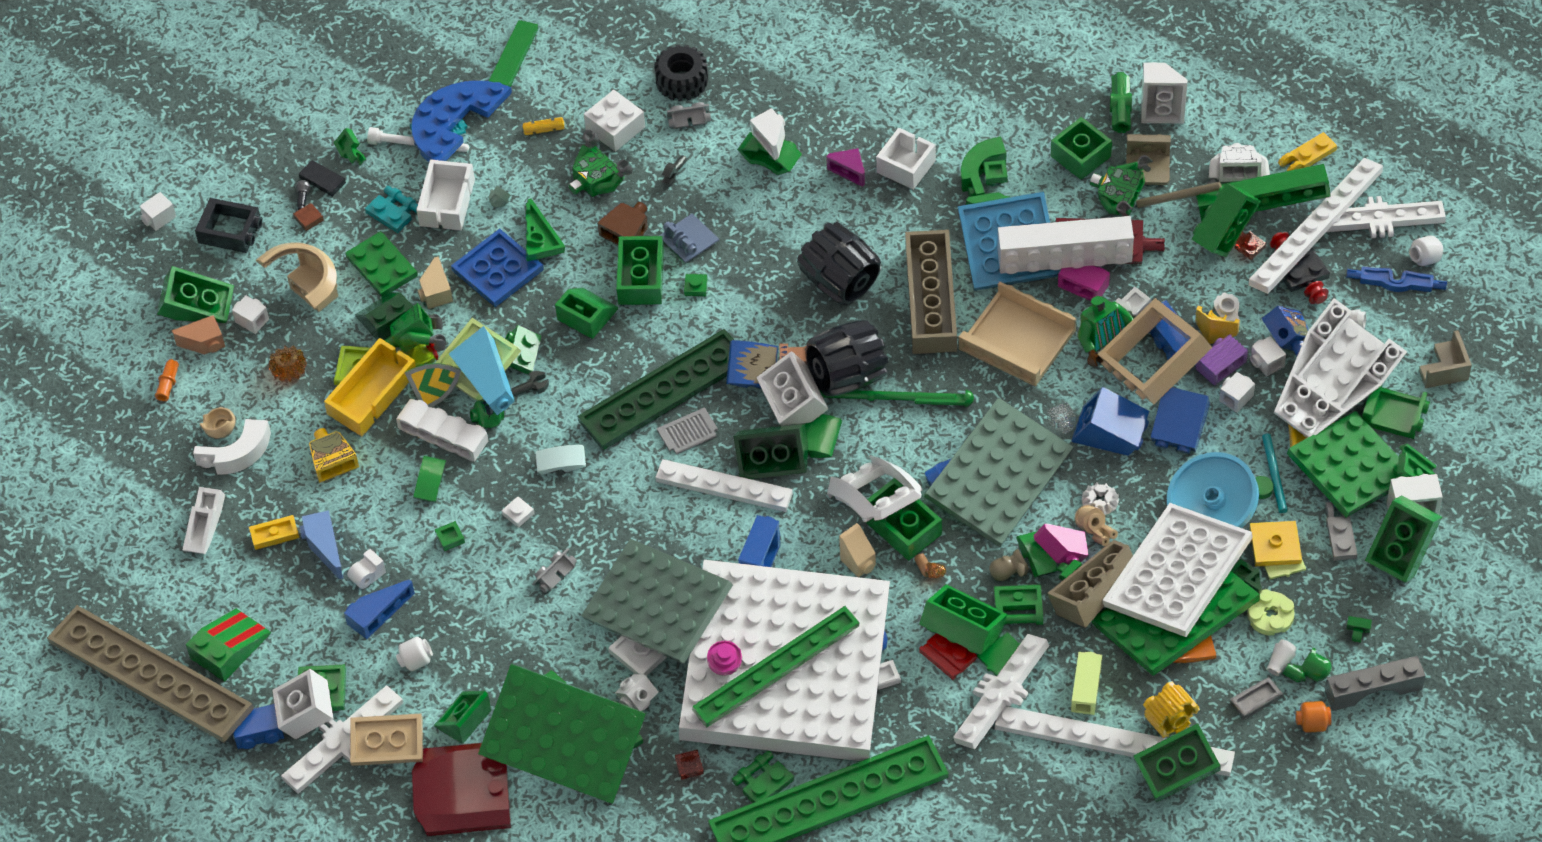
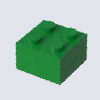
M1082 117L1051 140L1050 156L1080 180L1084 179L1108 160L1112 153V140Z

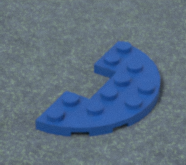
M465 81L433 92L419 105L412 119L413 142L420 150L421 156L429 163L430 160L447 161L464 143L463 137L451 132V130L470 110L488 118L512 93L511 87L499 82Z

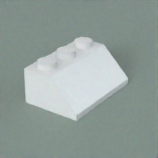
M1144 63L1141 123L1184 124L1187 79L1166 63Z
M792 351L756 377L781 426L812 422L828 410L806 363Z

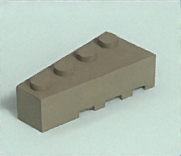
M1116 540L1111 541L1047 594L1056 615L1086 628L1104 607L1102 600L1133 557L1130 547Z

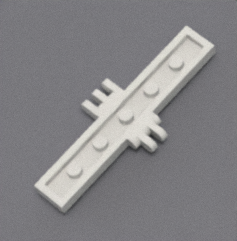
M1376 196V203H1374L1373 197H1367L1368 204H1365L1364 207L1348 208L1327 232L1369 229L1371 238H1376V231L1379 232L1380 238L1385 237V231H1387L1388 237H1393V227L1445 223L1446 216L1442 201L1387 205V202H1382L1381 196Z
M1027 634L998 676L986 673L982 677L984 681L980 680L977 684L978 687H975L972 691L974 695L981 699L953 738L956 744L975 749L1006 706H1011L1012 703L1016 705L1022 704V698H1026L1028 692L1023 689L1021 684L1049 647L1047 639Z
M386 685L344 722L341 720L335 722L331 719L326 722L330 728L325 724L319 726V729L323 732L321 735L323 740L282 774V780L299 794L342 756L350 762V718L390 715L403 704V699Z

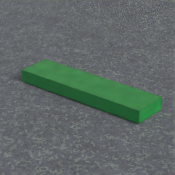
M518 20L489 79L490 82H499L511 87L539 29L538 24Z

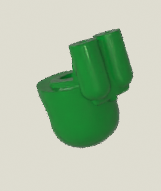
M1312 647L1302 666L1288 663L1282 674L1297 683L1305 682L1306 677L1319 682L1329 676L1332 664L1328 658L1326 659L1316 653L1317 649Z

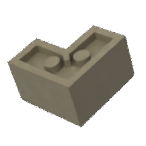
M1453 331L1452 341L1434 344V351L1438 359L1437 363L1419 366V373L1425 388L1469 380L1472 364L1459 331Z

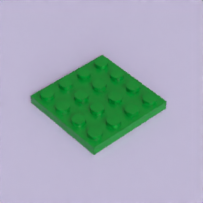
M1356 411L1331 424L1317 435H1312L1290 447L1287 451V455L1346 518L1387 495L1391 479L1401 477L1397 474L1399 456Z

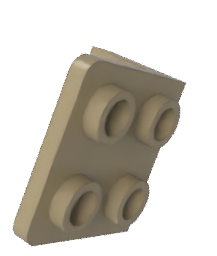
M1127 134L1126 164L1138 161L1143 155L1153 160V162L1147 164L1151 167V170L1149 172L1142 171L1145 177L1144 185L1169 184L1171 135Z

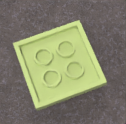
M471 318L435 363L447 364L460 369L449 353L484 325ZM484 326L495 340L504 370L506 371L521 350ZM461 370L455 387L476 401L482 400L483 397Z

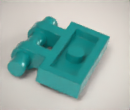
M386 186L384 193L388 197L385 199L378 195L365 208V212L391 230L399 233L412 220L409 212L412 210L417 213L418 204L415 199L404 196L399 189ZM398 201L403 205L399 208L394 203Z

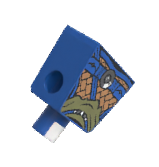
M1278 305L1261 319L1277 344L1283 349L1294 351L1297 357L1309 329L1299 310Z

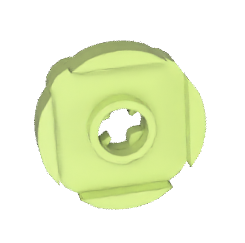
M1267 589L1262 590L1260 593V601L1247 610V616L1251 622L1250 625L1254 630L1264 635L1270 636L1275 635V633L1286 632L1294 621L1293 601L1281 593ZM1274 610L1277 615L1268 617L1265 611Z

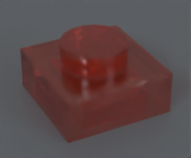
M698 749L674 755L681 780L704 774Z

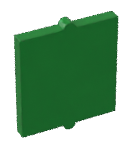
M1007 632L981 655L977 654V658L987 667V671H991L995 676H998L1021 643H1018Z

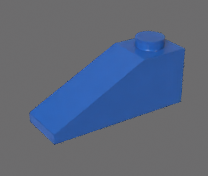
M403 581L360 597L355 603H351L344 612L347 625L365 639H368L415 594L412 581Z

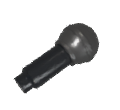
M305 180L298 181L295 186L298 194V210L306 206V196L311 188L310 184Z

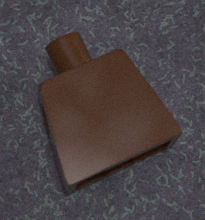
M640 201L634 207L620 203L598 221L599 236L616 245L619 244V237L643 236L648 228L647 216L645 215L648 210L647 206Z

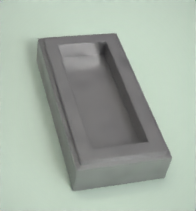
M1267 677L1231 698L1230 704L1242 719L1245 720L1281 699L1283 693L1270 677Z

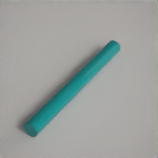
M1266 433L1262 435V440L1273 482L1279 513H1286L1288 509L1271 434Z

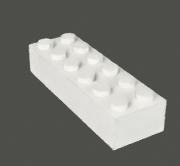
M1131 216L998 227L1000 274L1132 262L1134 236Z

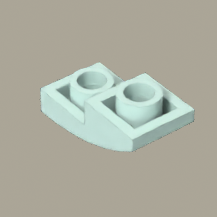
M567 445L536 451L537 472L543 475L561 469L564 472H569L586 467L584 446Z

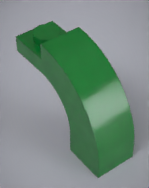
M1001 136L976 144L965 155L961 165L962 192L968 191L969 197L985 194L980 180V176L984 173V162L1005 160L1006 163L1007 152Z

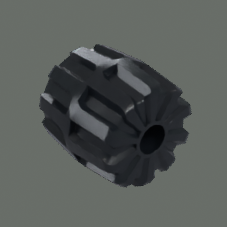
M836 221L833 224L830 222L826 223L821 231L816 230L812 234L811 241L805 242L801 248V254L797 258V264L806 277L820 291L838 304L849 305L861 298L872 287L881 271V259L859 236Z
M858 320L839 325L810 338L806 342L805 358L807 368L823 395L834 397L857 391L887 375L888 370L885 364L889 362L888 357L884 355L883 351L885 344L882 339L878 338V330L869 321Z

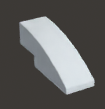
M199 487L195 507L192 506L183 551L206 554L223 507L225 494L221 490Z

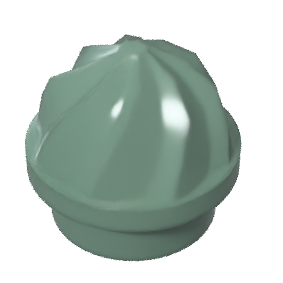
M496 186L494 190L491 189L489 201L493 207H503L509 203L508 199L511 195L499 186Z

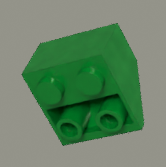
M584 288L568 289L555 303L557 320L591 339L598 334L618 310V306Z

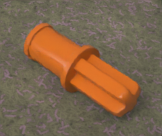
M169 359L166 362L163 374L158 378L159 385L155 397L159 401H168L172 386L176 383L175 376L179 363L173 359Z

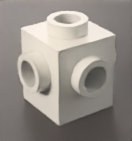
M633 674L631 677L626 678L615 692L620 699V704L639 711L645 710L650 705V700L658 693L657 689L644 674Z

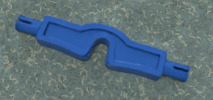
M1363 266L1361 271L1347 269L1346 278L1360 279L1361 284L1382 286L1393 292H1405L1408 290L1431 292L1432 288L1442 290L1447 288V281L1433 280V275L1407 270L1402 273L1400 280L1393 279V271L1390 268Z

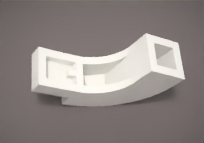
M246 419L241 437L229 446L220 448L195 446L193 454L197 466L204 468L215 467L217 474H231L251 466L263 455L268 446L271 435L268 421Z

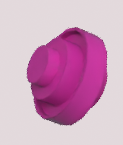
M718 641L709 648L707 663L714 673L723 676L731 675L741 666L742 653L740 648L733 642Z

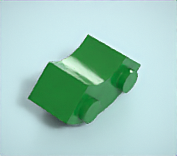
M752 131L748 133L737 149L750 164L764 166L776 175L790 172L802 155L793 142L784 140L779 158L774 160L752 135Z

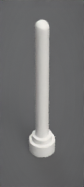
M369 128L368 144L377 145V143L390 142L415 146L413 137L386 134L380 131L379 128ZM463 143L456 151L467 152L469 146Z

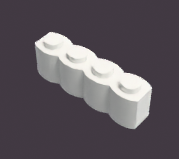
M410 399L396 418L397 426L400 430L410 435L418 436L426 442L436 444L440 448L456 453L470 461H475L488 443L487 432L483 427L467 424L461 417L448 416L444 410L428 407L422 400Z

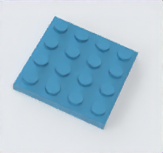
M1044 192L958 206L974 291L998 287L999 282L1011 285L1058 276L1060 269L1000 274L998 227L1050 223Z

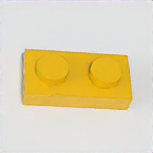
M294 515L249 527L255 550L299 538Z

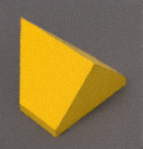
M1198 306L1195 322L1209 344H1213L1219 338L1224 339L1228 335L1232 337L1237 336L1239 332V319H1235L1234 322L1225 321L1227 315L1218 317L1212 310L1206 315L1202 312V307Z

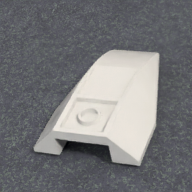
M1335 298L1307 332L1274 410L1277 416L1307 438L1320 433L1381 387L1407 353L1406 350L1391 339H1388L1384 344L1351 320L1349 316L1352 311Z

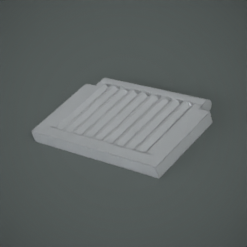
M705 407L656 428L669 452L674 450L676 455L717 437L715 432L718 431L717 426Z

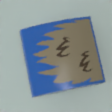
M730 341L726 384L743 388L751 386L762 389L756 377L777 362L778 346L750 341Z

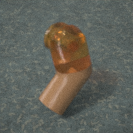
M923 553L915 556L914 560L923 576L939 578L946 574V567L944 565L928 562Z

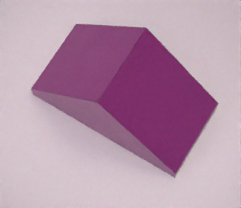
M858 148L829 153L826 156L827 170L862 187L865 185V171Z

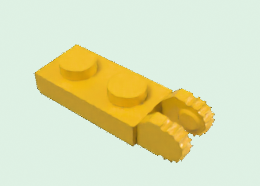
M1322 132L1290 153L1288 152L1278 160V164L1284 167L1294 161L1287 171L1310 167L1335 152L1337 144Z

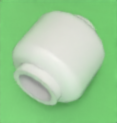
M1435 236L1422 237L1412 242L1409 254L1412 261L1417 265L1427 266L1441 260L1443 245Z
M414 637L399 645V654L396 655V658L402 668L406 666L408 670L415 671L429 664L433 653L426 639L422 640L419 637Z

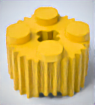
M1173 682L1165 684L1161 693L1159 692L1155 697H1149L1143 704L1146 709L1144 717L1163 738L1168 737L1171 733L1175 732L1177 734L1189 728L1191 724L1189 720L1193 716L1192 714H1197L1200 710L1188 693L1181 686H1176Z

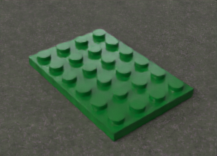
M1230 571L1187 637L1110 608H1106L1098 613L1092 620V624L1154 676L1259 602L1260 594Z
M511 664L478 754L613 804L646 713Z

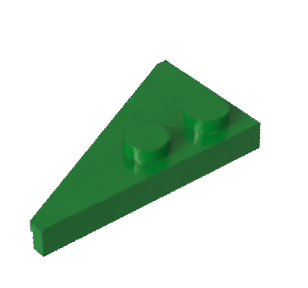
M531 198L527 199L525 204L526 260L532 261L564 253L566 246Z

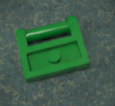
M1041 585L994 586L996 609L1002 612L1035 610V614L1007 615L1004 624L1036 623V625H1043Z

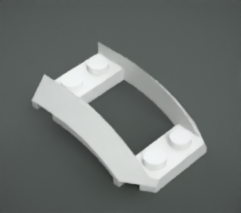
M870 456L872 462L862 465L860 470L854 474H846L841 479L831 476L827 491L829 498L835 496L836 500L850 506L859 514L863 522H867L872 518L874 520L884 519L921 498L922 495L920 492L922 491L921 486L907 472L890 462L874 456ZM884 474L896 478L904 485V487L897 489L895 494L889 498L884 497L877 500L874 506L857 490Z

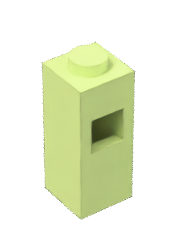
M1094 652L1078 653L1071 712L1095 715L1102 655Z

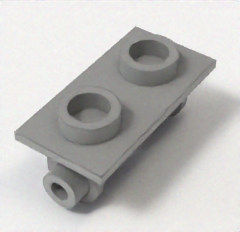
M703 102L694 103L691 107L684 108L681 105L673 106L670 108L671 110H667V118L672 117L668 119L669 127L674 129L688 127L687 119L690 118L692 119L693 126L707 124L708 121H711L710 113H706L709 112V104H704Z
M569 548L563 553L558 551L550 559L552 564L546 568L543 565L534 574L536 580L533 582V586L538 582L540 584L539 588L544 593L551 591L561 581V578L556 574L557 572L564 578L575 568L577 560L573 556L568 557L566 555Z

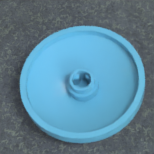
M1222 452L1201 454L1184 463L1172 477L1167 491V506L1169 503L1239 528H1243L1250 521L1259 500L1258 484L1248 465L1236 456Z

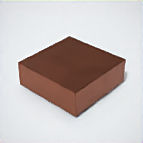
M312 203L293 213L294 218L305 231L324 221L323 215Z

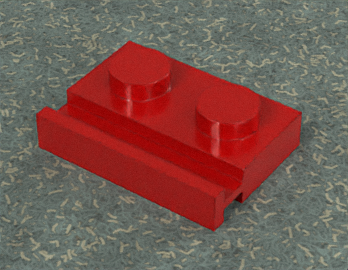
M935 633L927 640L924 646L919 648V652L952 680L977 659L975 653L970 652L966 647L958 643L948 641L946 637Z

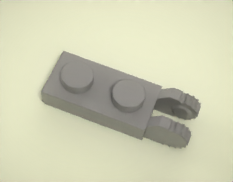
M1326 502V524L1333 560L1357 559L1350 516L1346 518L1341 513V517H1334L1332 503Z

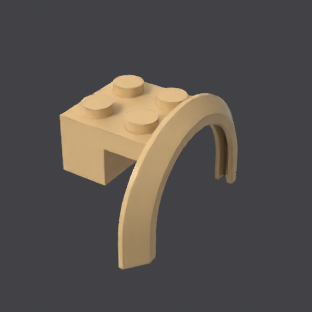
M285 243L269 249L256 259L261 266L266 268L273 261L284 255L297 253L300 266L287 275L290 289L318 312L338 297L335 266L323 251L314 246L304 243Z

